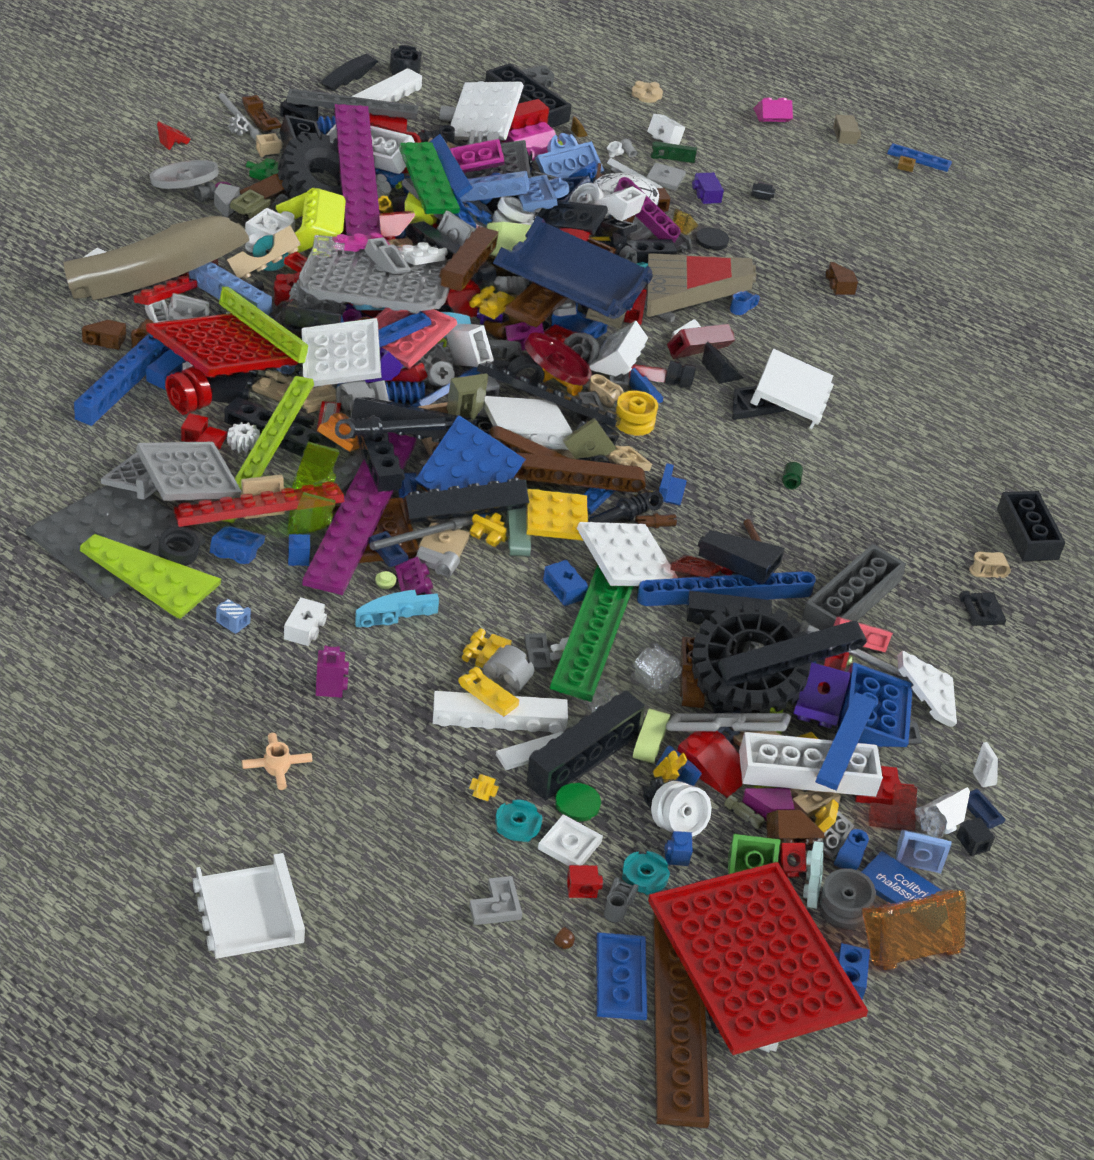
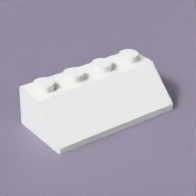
M637 321L606 338L599 350L598 359L589 365L591 370L614 375L615 377L621 373L625 375L631 371V366L636 362V358L641 354L640 351L645 347L648 339Z

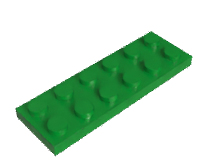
M400 143L399 150L425 214H445L446 211L452 214H459L460 207L433 143Z

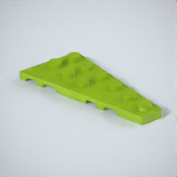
M97 534L92 535L80 545V551L179 619L185 616L221 584V578Z

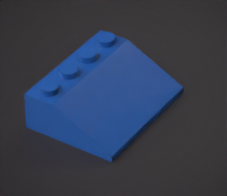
M853 662L847 671L851 674L839 714L838 730L857 692L876 700L858 743L877 745V747H907L909 744L912 702L911 687L913 683Z

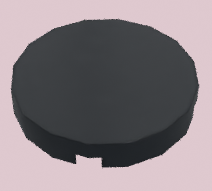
M702 228L696 234L697 244L708 250L709 248L714 251L723 250L728 246L730 240L726 232L717 228Z

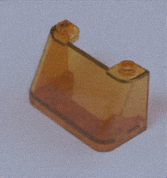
M965 889L943 890L930 896L898 903H888L878 907L862 908L874 966H882L883 970L897 968V963L944 952H947V955L961 953V948L965 947L967 898Z

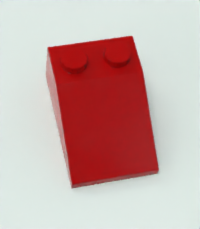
M694 731L678 745L677 751L681 754L684 753L686 758L702 773L699 779L728 798L743 785L740 754L719 731Z

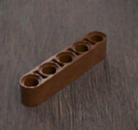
M494 426L489 429L488 435L514 452L568 458L503 427Z

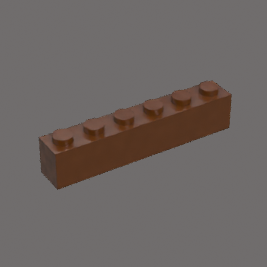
M481 226L472 231L470 237L466 238L457 253L453 254L452 259L448 260L446 266L441 268L439 278H441L440 286L462 291L496 249L499 232Z

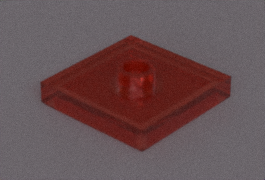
M683 555L671 563L670 570L710 578L721 571L722 566L706 559Z

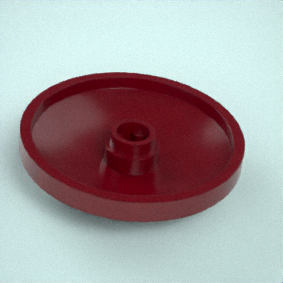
M538 332L531 333L525 340L524 345L531 358L558 379L581 386L587 384L591 378L592 372L587 362L576 351L560 340Z

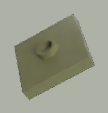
M595 418L563 439L564 444L575 459L597 455L607 456L616 449Z

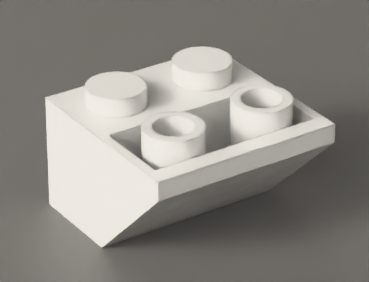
M632 186L595 201V205L607 206L609 214L613 215L615 219L623 221L641 211L646 194Z

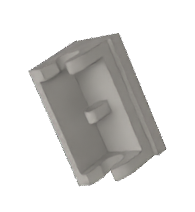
M173 293L168 307L169 320L209 316L208 301Z

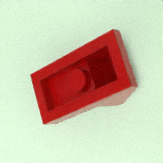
M158 121L159 141L168 150L172 148L174 142L188 144L191 140L182 131Z
M643 289L635 300L632 309L626 311L624 322L633 323L637 321L639 325L642 324L647 290Z

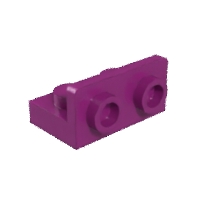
M418 556L395 566L401 592L415 590L416 595L423 592L426 595L432 594L431 589L434 587L431 579L427 577L430 574L426 563H421Z

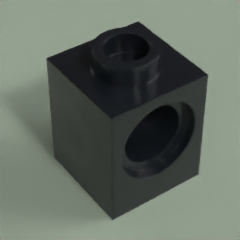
M981 818L966 820L961 823L956 836L970 856L990 851L995 839Z

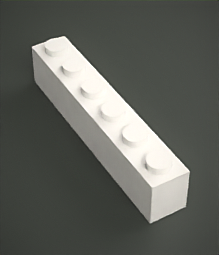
M407 68L351 97L397 102L399 99L421 89L422 75Z
M435 691L432 724H439L440 726L454 725L464 728H500L509 731H546L555 734L566 730L568 705L566 699L515 696L519 699V706L503 717L471 693Z

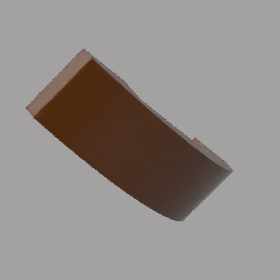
M258 95L242 97L248 115L260 130L266 131L281 128L282 124L276 117L271 118L264 110L263 101Z

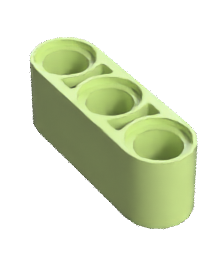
M649 708L635 745L633 758L655 764V758L663 741L666 724L670 720V714Z

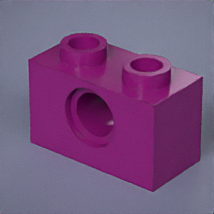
M525 322L505 326L507 340L519 342L522 346V351H526L524 343L531 333L545 334L542 323L537 328L529 326Z

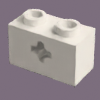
M653 114L647 132L652 134L654 139L662 140L664 143L679 145L685 127L665 115Z
M300 597L284 625V639L309 646L312 640L317 639L319 626H324L326 622L325 604Z

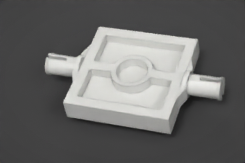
M424 242L418 243L415 246L403 245L402 248H397L404 260L413 265L445 261V255L448 254L447 248L438 249Z

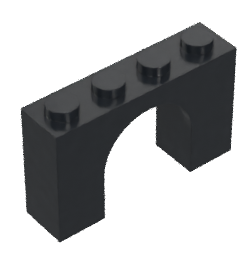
M250 370L247 373L240 372L229 377L206 376L211 387L212 401L230 404L237 397L249 400V388H252L254 385V377H257L258 370Z

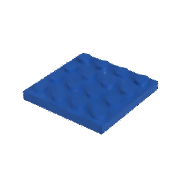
M458 415L416 477L415 482L427 490L438 488L440 491L448 490L452 486L464 488L473 483L487 485L490 481L507 482L508 479L514 478L526 459ZM490 513L480 514L479 516L485 518L486 515H489Z

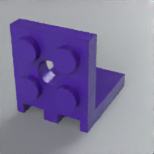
M812 662L807 684L803 692L800 691L799 700L793 714L798 715L797 719L810 722L811 719L818 720V725L831 728L832 725L837 726L851 673ZM827 682L830 685L829 693L825 695L820 694L817 689L818 684Z

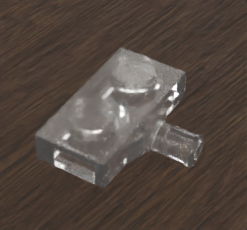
M315 235L312 255H316L319 258L331 257V251L333 250L344 251L345 243H335L331 236Z
M937 805L929 807L927 814L923 807L916 808L914 813L921 823L920 834L942 839L948 821Z

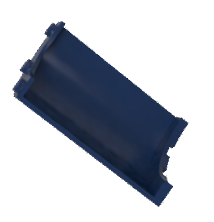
M536 216L533 224L525 235L527 237L524 242L519 241L512 251L501 247L493 262L494 265L611 319L619 318L627 310L630 311L646 283L649 284L653 277L649 266L644 268L545 223L544 219Z

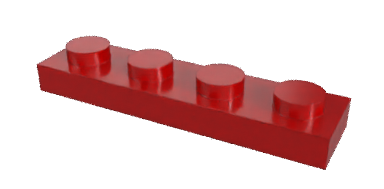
M180 276L178 280L166 281V284L155 285L153 289L141 290V293L134 295V303L150 305L172 297L173 293L180 294L197 288V280L189 279L188 276Z

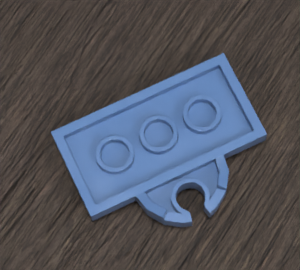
M565 133L559 135L563 145L557 142L558 137L554 135L548 142V153L535 157L541 173L561 177L562 179L569 178V175L593 161L596 162L595 170L597 175L598 163H601L592 141L578 145L572 134L567 135ZM601 164V171H600V173H603V172H604V169H603V166H602V164Z
M547 175L528 178L530 188L527 194H519L517 196L523 211L532 212L538 208L550 209L558 205L557 198H561L569 193V185L566 181L561 180V177L548 180Z

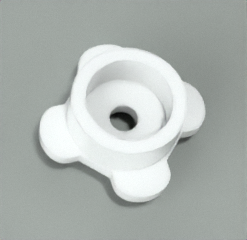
M618 141L609 143L607 146L608 155L610 157L622 155L624 153V150L621 148L622 143Z

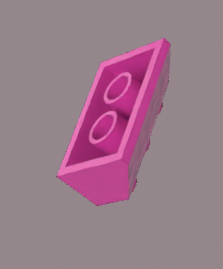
M541 122L536 125L509 131L504 143L525 140L528 154L532 151V161H535L537 155L548 153V142L556 134L554 129L546 122Z
M499 139L449 148L464 173L504 165V157Z

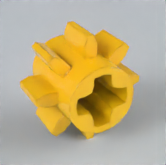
M479 774L478 779L472 778L469 787L474 790L472 796L485 801H489L490 796L495 797L499 786L494 785L496 779L483 774Z

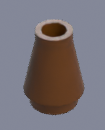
M488 320L484 322L485 331L498 340L507 339L505 326L508 325L506 323Z

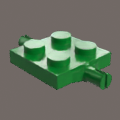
M266 158L259 164L247 161L246 168H250V177L264 180L279 172L277 169L279 162L271 158Z

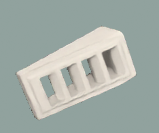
M165 300L145 305V311L153 323L171 321L168 318V308Z
M987 742L983 743L973 770V774L981 787L997 784L998 758Z

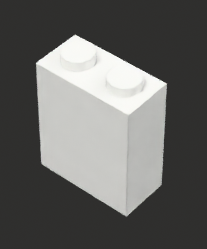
M457 324L446 335L456 365L478 367L480 363L494 361L484 325Z

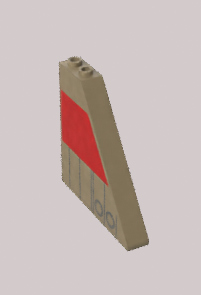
M648 254V266L652 270L653 277L651 282L647 284V317L733 295L741 291L751 290L752 284L756 283V265H753L752 258Z

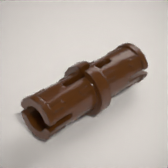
M653 513V515L635 517V523L638 522V524H645L647 527L654 528L675 527L677 520H674L676 514L659 515L658 513Z

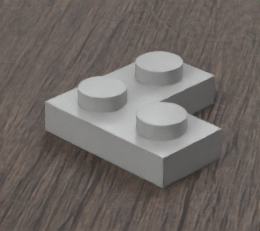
M512 876L489 878L488 887L491 898L470 900L469 907L474 925L522 919V910Z

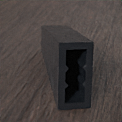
M713 530L702 536L698 542V547H700L698 556L761 584H764L781 565L785 549L781 546Z

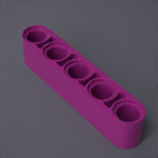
M627 177L620 178L614 189V192L633 186L641 192L643 191ZM646 195L641 211L635 216L658 239H672L675 244L680 235V228Z

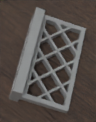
M138 452L101 478V484L137 492V498L143 500L157 490Z

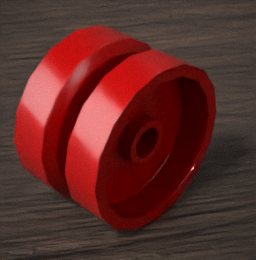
M194 366L167 376L165 389L171 405L182 415H187L196 411V409L199 410L211 404L212 392L210 384L204 373Z

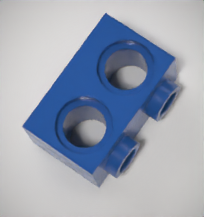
M841 943L838 953L834 952V955L857 993L863 999L867 988L870 949Z

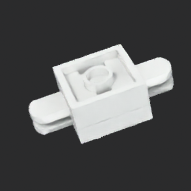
M266 208L247 221L245 230L250 241L245 245L246 250L252 252L258 239L265 235H273L290 225L295 232L294 214L286 211L280 214Z

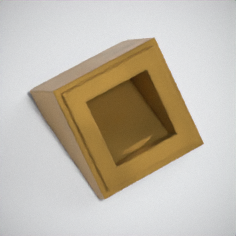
M573 117L572 132L577 137L588 136L580 121Z

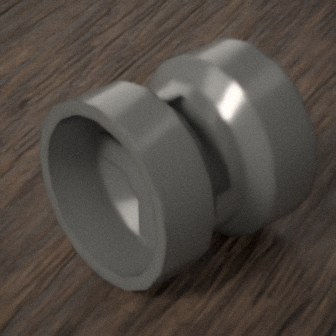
M213 182L205 183L203 186L201 184L194 186L195 198L199 202H204L206 199H214L216 187Z

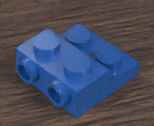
M226 525L212 537L209 553H213L219 558H231L237 563L247 564L256 557L257 549L264 544L265 535Z

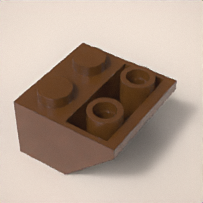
M776 810L766 813L767 838L780 839V844L795 843V840H797V843L811 845L814 844V841L817 842L818 839L825 838L824 832L801 810Z

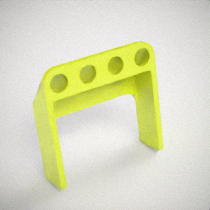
M311 188L306 193L276 205L278 213L281 214L284 211L291 212L295 216L294 220L303 216L300 229L294 232L301 244L297 247L299 250L296 252H303L322 241H329L331 237L342 233L346 200L342 195L319 188Z

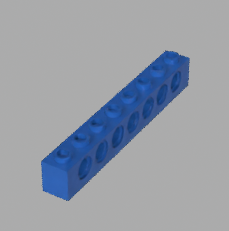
M149 333L74 402L75 420L92 426L146 375V367L170 350V348L163 345L162 342Z

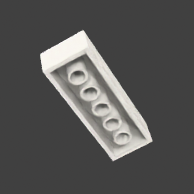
M336 124L326 134L330 136L331 143L337 138ZM370 126L375 168L400 174L406 165L399 150L400 143L407 142L415 143L412 136Z
M745 732L739 749L742 784L876 797L883 778L877 745L857 744L837 791L815 782L833 743L831 740Z

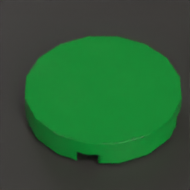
M570 783L558 790L555 805L559 813L561 812L576 822L591 820L592 817L599 813L601 798L598 792L589 785Z

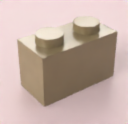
M854 115L835 116L833 128L838 143L857 144L858 139L861 137V130L858 128V122H856Z

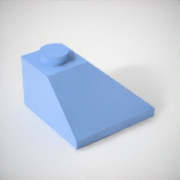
M902 830L897 842L896 860L905 866L941 873L952 842Z

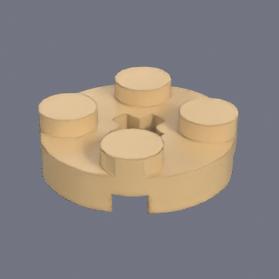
M636 81L632 88V96L634 98L637 97L642 102L653 103L662 99L663 91L657 82L644 83Z

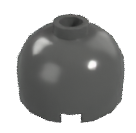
M574 333L564 341L588 365L599 357L598 342L588 333Z

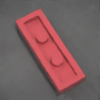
M837 617L834 626L850 622L851 620ZM859 623L867 639L863 647L886 652L893 633Z

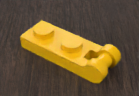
M473 667L469 670V674H464L458 679L462 688L503 717L519 706L518 698L486 677L478 667Z

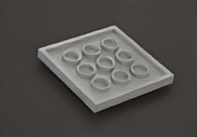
M214 442L137 444L136 451L163 501L210 500L222 497L240 498L242 491Z

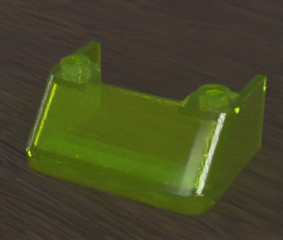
M308 442L292 488L295 490L302 489L304 485H314L315 487L322 486L324 482H335L336 474L333 473V468L339 455V450ZM303 492L297 509L289 510L287 535H304L325 529L326 525L331 524L335 500Z

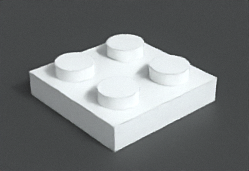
M562 815L539 842L538 850L568 866L583 865L601 844L603 836Z

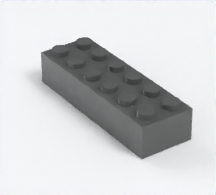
M872 544L806 602L802 621L819 630L833 627L837 617L858 621L901 582L906 563Z

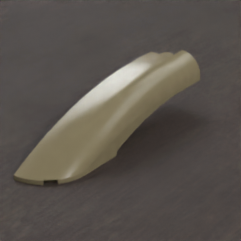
M209 216L170 225V228L136 243L105 253L66 261L63 264L73 299L92 296V299L96 300L144 288L179 276L218 259L247 243L250 239L246 230L239 223L230 221L227 217Z

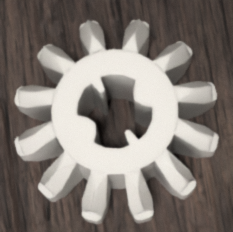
M241 422L240 425L233 424V427L229 428L228 446L232 450L237 449L238 453L244 450L247 454L248 450H252L261 435L260 430L256 428V425L250 426V423L243 424Z

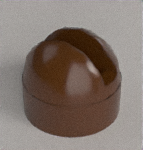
M563 927L557 934L554 944L562 949H569L574 944V934L566 927Z

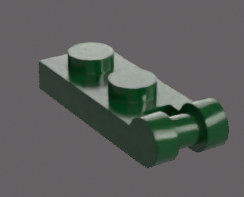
M656 141L652 143L653 152H651L650 157L653 159L662 158L695 163L697 147Z

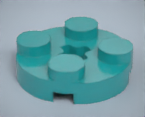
M265 235L257 240L252 250L253 257L267 255L265 251L273 247V235ZM288 252L281 255L283 259L273 263L270 261L266 263L267 267L263 270L276 271L285 265L284 259L288 256Z
M513 800L511 804L507 805L504 803L496 812L495 824L497 832L513 841L528 842L540 832L542 815L537 812V807L534 804L525 800ZM518 818H521V819H522V822H521V823H518V822H515L514 820H517Z
M638 851L630 854L625 859L622 879L627 884H637V892L645 895L654 894L665 888L670 876L668 863L659 854L647 851L646 854H639ZM641 870L644 872L649 870L650 874H643Z

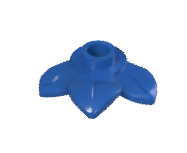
M465 202L469 207H464V209L477 216L476 219L485 225L493 221L492 215L489 212L478 209L471 202Z

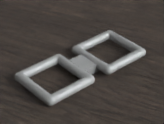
M675 713L666 724V729L668 731H717L720 727H733L735 731H785L791 716L787 713Z

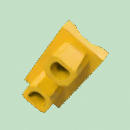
M495 513L492 517L486 515L485 518L474 514L472 517L473 525L470 529L471 536L480 539L483 533L488 534L486 543L493 547H496L501 541L506 542L508 539L506 537V528H504L505 523L500 521V514Z

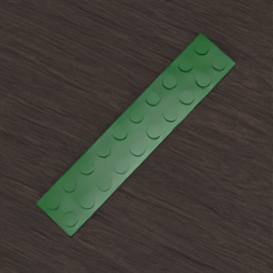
M599 565L596 567L550 685L551 690L589 702L593 700L634 586H610Z

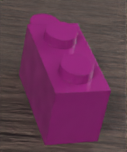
M324 645V651H318L316 696L342 698L343 690L348 688V677H344V675H348L349 661H345V652H340V646L330 647Z

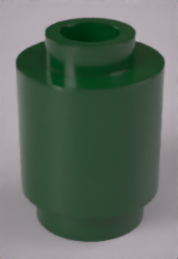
M789 462L784 466L782 482L787 489L793 490L800 486L803 475L802 465L797 462Z

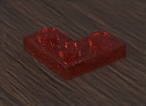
M895 784L893 786L892 805L871 802L869 806V826L914 832L917 787Z

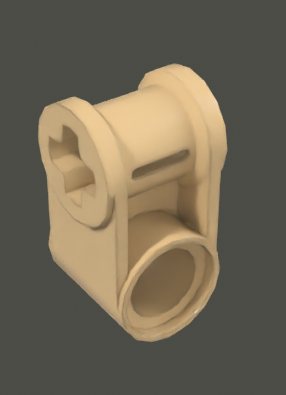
M594 374L590 378L588 392L596 391L600 402L608 407L613 406L618 397L624 393L619 385L606 379L603 375Z
M977 552L974 555L975 561L969 568L970 573L976 577L999 578L998 576H1001V578H1005L1011 572L1010 566L1001 552Z

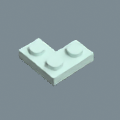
M814 841L812 851L808 850L807 865H811V867L808 866L806 880L809 881V884H804L803 898H807V907L817 909L823 876V842Z

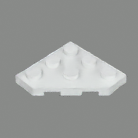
M905 651L897 655L899 672L903 677L907 676L913 683L911 688L921 702L925 700L932 709L930 714L933 718L946 726L953 727L956 725L953 678L949 674L943 673L932 665L919 660L914 655H910Z

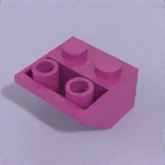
M763 98L762 101L753 107L759 122H789L793 119L792 100H787V98H778V100Z

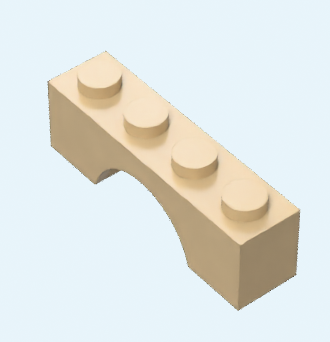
M291 225L273 234V247L267 255L252 257L242 251L227 259L226 261L233 274L244 280L252 276L250 274L251 271L256 269L259 272L267 267L266 263L270 261L276 263L283 259L281 255L287 252L290 255L298 251L297 247L301 244Z

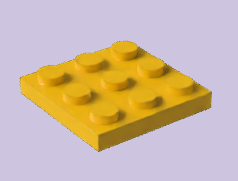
M527 489L530 502L526 508L527 535L584 541L577 530V526L580 522H588L587 495Z

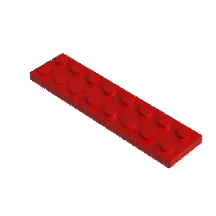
M324 482L322 486L304 485L302 489L284 488L281 492L274 493L273 491H263L261 495L243 494L240 498L234 499L232 497H222L220 501L202 500L199 504L193 505L181 503L178 507L173 508L177 524L181 527L345 501L344 494L337 483Z

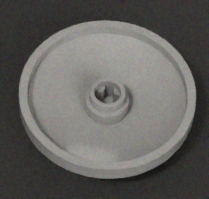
M208 160L176 162L151 172L150 181L153 186L158 188L188 189L214 179L218 176L219 169L217 163Z

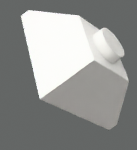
M967 787L940 796L910 814L932 833L936 834L943 831L944 834H949L957 830V824L964 821L970 791Z

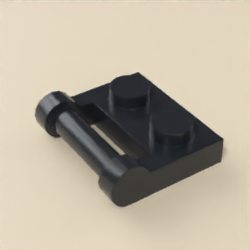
M966 590L959 594L960 601L964 602L969 613V621L972 626L1005 625L1006 618L994 592L970 593V591ZM973 602L976 603L981 615L977 613L973 605Z

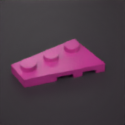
M358 233L354 234V236L339 234L331 237L330 244L335 250L358 252L360 249L365 250L368 239L382 238L383 236L380 233H371V235Z

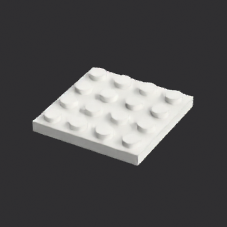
M465 82L450 125L455 128L454 140H468L471 130H476L475 138H478L479 132L482 131L483 139H486L488 132L499 133V140H506L523 89L522 82Z
M377 318L302 328V341L309 345L305 363H303V377L313 379V387L381 378Z
M580 522L578 524L577 530L610 586H639L640 582L645 580L678 578L645 524Z

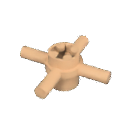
M270 733L268 735L269 745L266 747L264 758L242 760V768L264 767L269 774L276 777L278 789L284 790L287 787L284 774L288 771L291 764L312 762V754L290 755L288 746L285 743L278 742L276 733Z

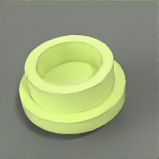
M387 571L380 572L376 575L375 582L382 589H390L396 584V576Z

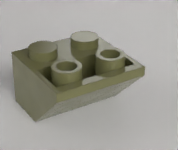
M488 374L451 378L447 402L448 413L475 419L484 407Z

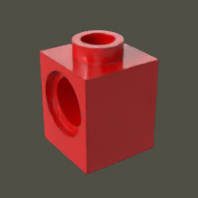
M189 413L181 426V441L196 442L208 428V417Z
M805 843L780 844L778 863L787 878L799 877V873L807 871ZM788 855H792L795 858L796 864L794 867L788 864Z
M569 865L567 874L569 898H597L598 890L603 888V877L598 875L597 865Z

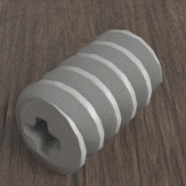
M440 361L429 367L427 375L431 384L440 387L449 384L451 378H454L455 372L449 363ZM437 372H444V376L437 375Z

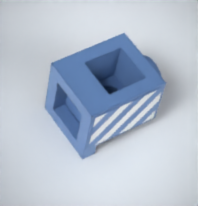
M227 599L216 607V622L236 634L250 624L251 609L249 607L244 609L239 604Z

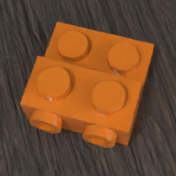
M333 414L327 422L320 424L317 431L344 449L351 452L360 448L357 436H355V439H341L335 433L336 423L341 419H349L345 414ZM347 423L339 426V432L343 435L351 431V427Z

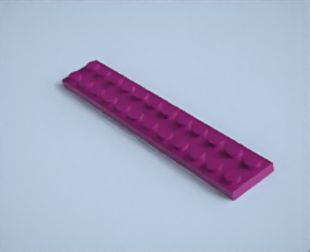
M335 104L334 112L342 196L346 200L344 214L345 233L347 236H354V234L358 233L363 235H371V233L381 234L368 106Z
M389 432V443L393 444L394 455L398 456L400 469L403 468L404 470L414 450L417 438ZM365 460L360 465L344 497L345 502L341 503L302 579L303 586L343 595L367 547L369 537L372 536L394 491H377Z

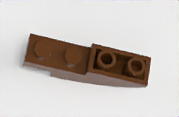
M682 637L680 658V697L682 706L704 708V693L697 686L698 679H694L692 672L695 637Z

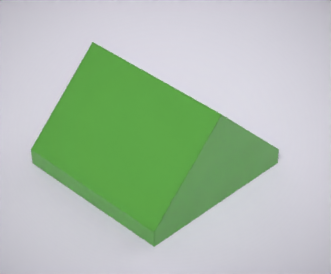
M733 834L728 853V874L778 862L780 839Z

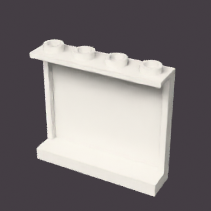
M773 349L750 403L757 406L761 398L812 420L810 429H812L815 424H819L822 418V413L834 385L831 383L833 375Z
M485 396L484 407L479 414H487L493 427H503L549 449L569 450L564 444L563 439L573 432L556 403L539 399Z
M283 853L274 854L272 865L208 876H202L200 867L196 868V878L192 879L193 889L195 893L199 892L200 897H197L199 912L204 911L205 916H202L203 930L209 931L210 936H207V946L209 951H214L215 959L304 943L305 927Z

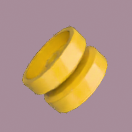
M642 391L622 393L618 397L616 405L617 417L621 418L617 428L626 434L634 436L650 433L654 429L656 422L657 400L652 395Z

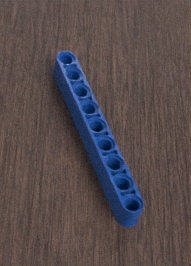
M802 571L773 573L764 584L743 575L645 580L639 584L637 601L643 606L687 604L689 591L766 600L805 598L812 595L816 578L812 573Z

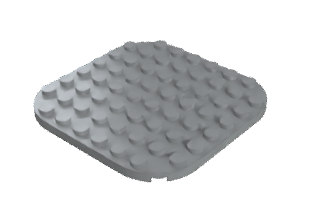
M322 241L313 247L299 275V286L308 294L316 296L318 300L329 299L335 300L337 303L351 302L358 306L364 304L372 305L374 308L386 307L393 311L408 310L410 313L416 314L420 311L440 309L446 302L450 288L440 286L441 278H439L441 268L446 266L448 260L445 257V261L419 265L406 262L411 268L410 272L392 274L379 267L364 249H360L358 252L335 250L330 241L327 244L325 241Z

